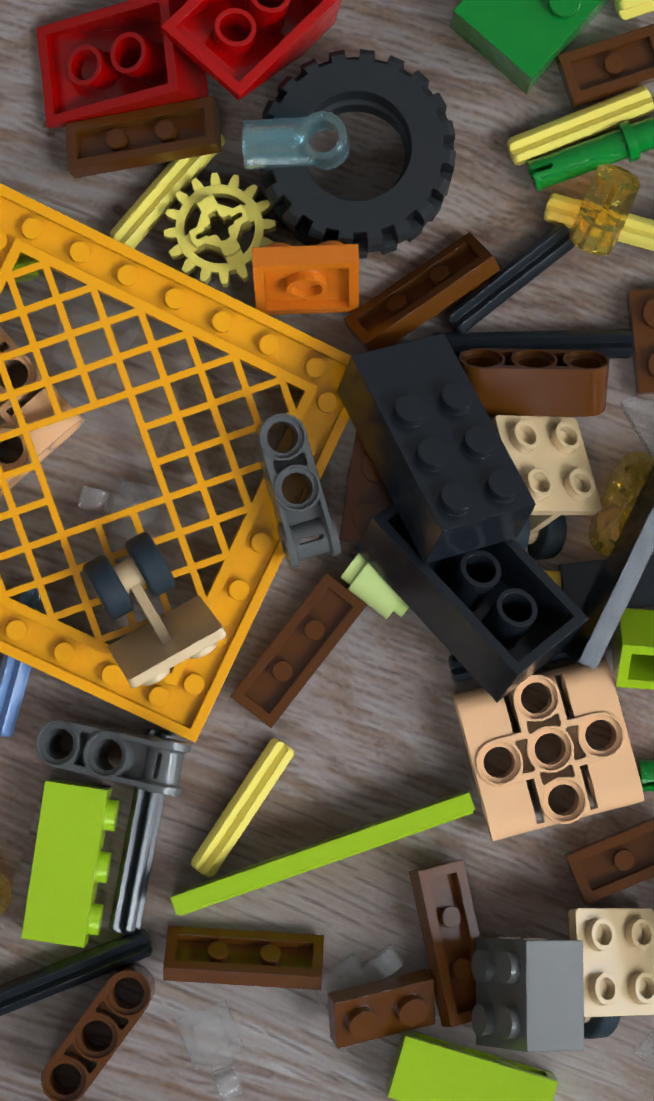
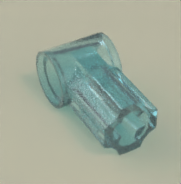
M319 111L312 113L308 117L243 121L242 147L246 170L315 166L318 169L329 170L340 166L349 155L350 141L345 124L340 117L332 112ZM321 130H332L339 135L337 145L330 151L318 152L310 146L313 136Z

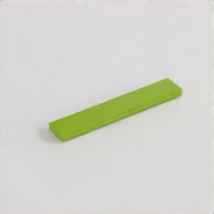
M463 790L175 891L170 899L176 915L182 916L473 814V811L476 809L470 792Z

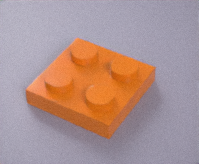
M325 241L318 245L292 246L288 243L277 242L265 247H252V269L257 310L267 315L346 313L359 309L358 244Z

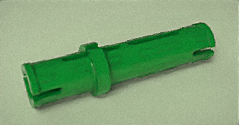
M654 116L630 124L628 120L620 122L614 131L534 160H527L530 179H534L533 186L536 192L624 159H628L630 163L639 160L641 153L654 149Z

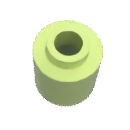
M360 553L357 554L340 577L350 585L348 588L350 592L385 619H388L392 612L402 617L409 608Z

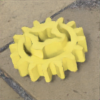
M212 173L211 185L206 187L197 178L192 179L194 193L188 196L186 193L177 191L175 196L181 206L180 210L167 209L165 213L167 219L176 224L175 227L164 230L165 240L178 242L169 251L172 260H179L185 257L186 261L183 264L182 272L189 276L198 269L201 271L200 281L208 285L214 275L219 276L223 288H227L230 282V275L235 273L244 283L247 282L249 279L246 268L250 264L252 265V247H265L274 243L269 238L264 237V234L276 231L275 220L262 218L271 210V204L268 200L258 203L254 201L258 194V187L255 184L247 187L245 191L240 190V179L235 174L230 179L228 185L221 184L218 173ZM215 198L231 199L240 203V205L234 208L218 204ZM198 208L200 218L197 227L190 230L189 234L186 235L188 219L192 212ZM219 220L223 226L231 225L228 228L229 238L221 241L216 234L211 235L213 233L211 226L213 222ZM255 225L253 241L248 250L243 254L240 247L242 236ZM209 252L222 256L226 263L209 262L199 256Z

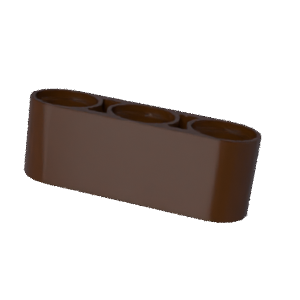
M475 348L465 350L459 355L458 360L489 416L589 417L599 415L605 411L610 359L603 353L580 349Z
M132 963L117 969L51 1057L41 1075L43 1091L50 1100L78 1101L145 1012L155 993L153 975L146 967ZM126 977L138 980L143 987L144 997L135 1003H128L122 1000L116 990L117 982ZM94 1020L106 1023L111 1028L112 1041L105 1045L92 1043L87 1038L86 1025ZM60 1064L75 1066L81 1075V1083L75 1087L61 1085L56 1080L55 1067Z

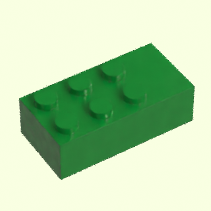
M462 0L453 10L450 28L527 94L556 62L557 56L564 53L610 0Z

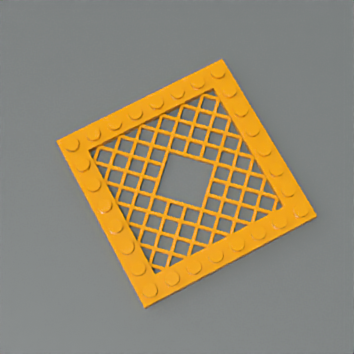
M0 183V296L8 283L17 308L0 314V323L20 317L29 345L3 354L0 352V375L7 391L0 394V402L10 400L19 425L16 429L1 433L0 442L22 435L32 463L3 472L0 464V486L9 508L8 511L0 513V521L12 517L22 544L21 546L1 552L0 561L25 553L34 578L31 582L6 590L0 575V652L196 743L284 557L277 529L278 523L264 474L251 501L242 475L262 469L260 461L239 468L230 440L256 432L257 426L262 422L252 394L279 385L288 411L287 414L299 419L306 430L318 476L321 479L350 418L337 390L351 355ZM20 255L36 261V263L13 270ZM51 269L85 286L59 294ZM43 270L52 297L24 306L15 279ZM90 293L100 320L72 330L62 302ZM99 293L132 309L107 318ZM55 305L64 333L37 342L27 314ZM138 316L147 344L120 353L110 325ZM146 316L179 331V333L155 341ZM103 328L112 356L85 365L75 337ZM185 339L194 367L167 376L158 348ZM194 339L226 354V356L202 364ZM68 340L77 368L49 377L40 349ZM150 351L160 379L132 388L123 360ZM32 352L42 380L14 389L4 361ZM232 362L241 390L215 399L205 371ZM241 362L273 377V379L249 387ZM115 363L125 391L97 400L87 372ZM197 374L207 402L180 411L170 383ZM80 375L90 403L62 412L52 385ZM288 385L302 391L296 407ZM162 386L172 414L145 423L135 395ZM45 387L54 415L26 425L17 397ZM244 397L253 425L227 434L217 406ZM128 398L162 496L64 530L29 432ZM210 409L219 437L192 446L182 418ZM175 421L184 449L157 458L147 430ZM286 426L275 449L276 452L284 453L292 446L293 434L289 427ZM222 444L231 472L204 481L195 453ZM187 456L197 484L169 493L160 465ZM35 470L44 498L16 508L6 479ZM295 473L288 475L283 480L281 486L284 498L294 504L301 502L306 497L308 491L305 479ZM234 479L243 506L216 515L207 488ZM200 491L209 518L182 528L172 500ZM165 503L174 531L152 539L156 545L175 538L178 539L186 566L172 570L173 577L176 578L190 573L197 596L202 598L222 624L227 636L218 641L216 648L207 655L197 659L188 658L172 667L169 674L161 681L148 686L140 685L136 688H131L108 649L110 644L106 642L129 634L146 625L148 621L144 619L136 622L132 610L126 614L129 622L128 626L101 634L92 607L100 605L101 602L98 597L89 600L79 573L83 571L84 564L89 561L79 565L76 564L67 537L95 528L104 556L108 558L113 567L116 565V559L129 554L126 548L115 552L111 551L102 525L130 515L138 535L144 532L137 512ZM47 505L57 533L28 542L19 514ZM244 514L228 548L220 522ZM212 526L221 553L194 562L185 535ZM60 540L70 568L41 578L32 549ZM222 561L207 594H205L197 570ZM72 575L82 603L54 612L44 585ZM37 588L46 614L10 597ZM166 592L159 595L164 613L158 614L159 617L172 610ZM85 610L94 636L58 619Z

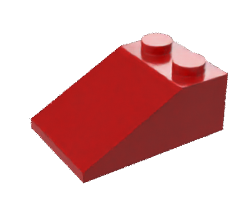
M128 0L37 27L46 126L51 129L64 128L65 123L209 97L206 71L160 32L161 26L188 0Z
M188 0L161 26L160 32L239 101L300 58L335 24L342 0Z

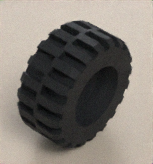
M360 49L359 57L349 58L345 57L344 50L329 52V61L318 64L313 58L300 66L301 74L293 79L288 75L278 86V95L275 100H268L262 113L263 123L262 127L258 129L256 141L257 165L261 187L265 199L269 201L274 210L276 219L283 228L288 226L295 233V239L304 245L309 246L311 243L318 245L325 241H340L343 244H358L359 259L367 258L368 253L380 251L382 255L397 250L399 243L405 240L411 242L422 233L423 227L429 221L432 222L440 211L445 196H447L455 167L456 151H454V140L456 135L453 121L448 120L446 117L447 105L440 93L432 94L428 89L429 80L419 70L414 72L413 75L404 70L405 61L390 55L387 62L375 59L374 50ZM346 112H364L380 117L398 132L404 146L405 162L400 177L390 190L375 198L352 201L335 197L318 186L308 168L307 147L314 130L327 119Z

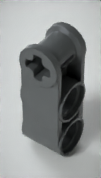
M287 413L275 414L264 419L256 428L254 435L255 446L277 519L280 543L289 568L298 567L301 560L328 552L332 556L340 555L341 546L337 529L326 504L306 430L302 422L295 416ZM275 423L285 424L293 434L292 446L284 453L274 451L267 442L268 430ZM292 473L302 476L308 488L306 497L297 504L287 501L282 494L281 488L283 480ZM319 534V538L299 544V540Z
M52 720L45 723L36 735L35 749L37 755L43 763L51 767L133 785L137 789L175 797L182 795L183 788L178 784L184 754L191 751V743L161 736L142 735L73 720ZM66 730L73 738V749L67 757L60 748V739ZM114 741L119 744L122 750V759L116 768L109 763L107 757L109 746Z

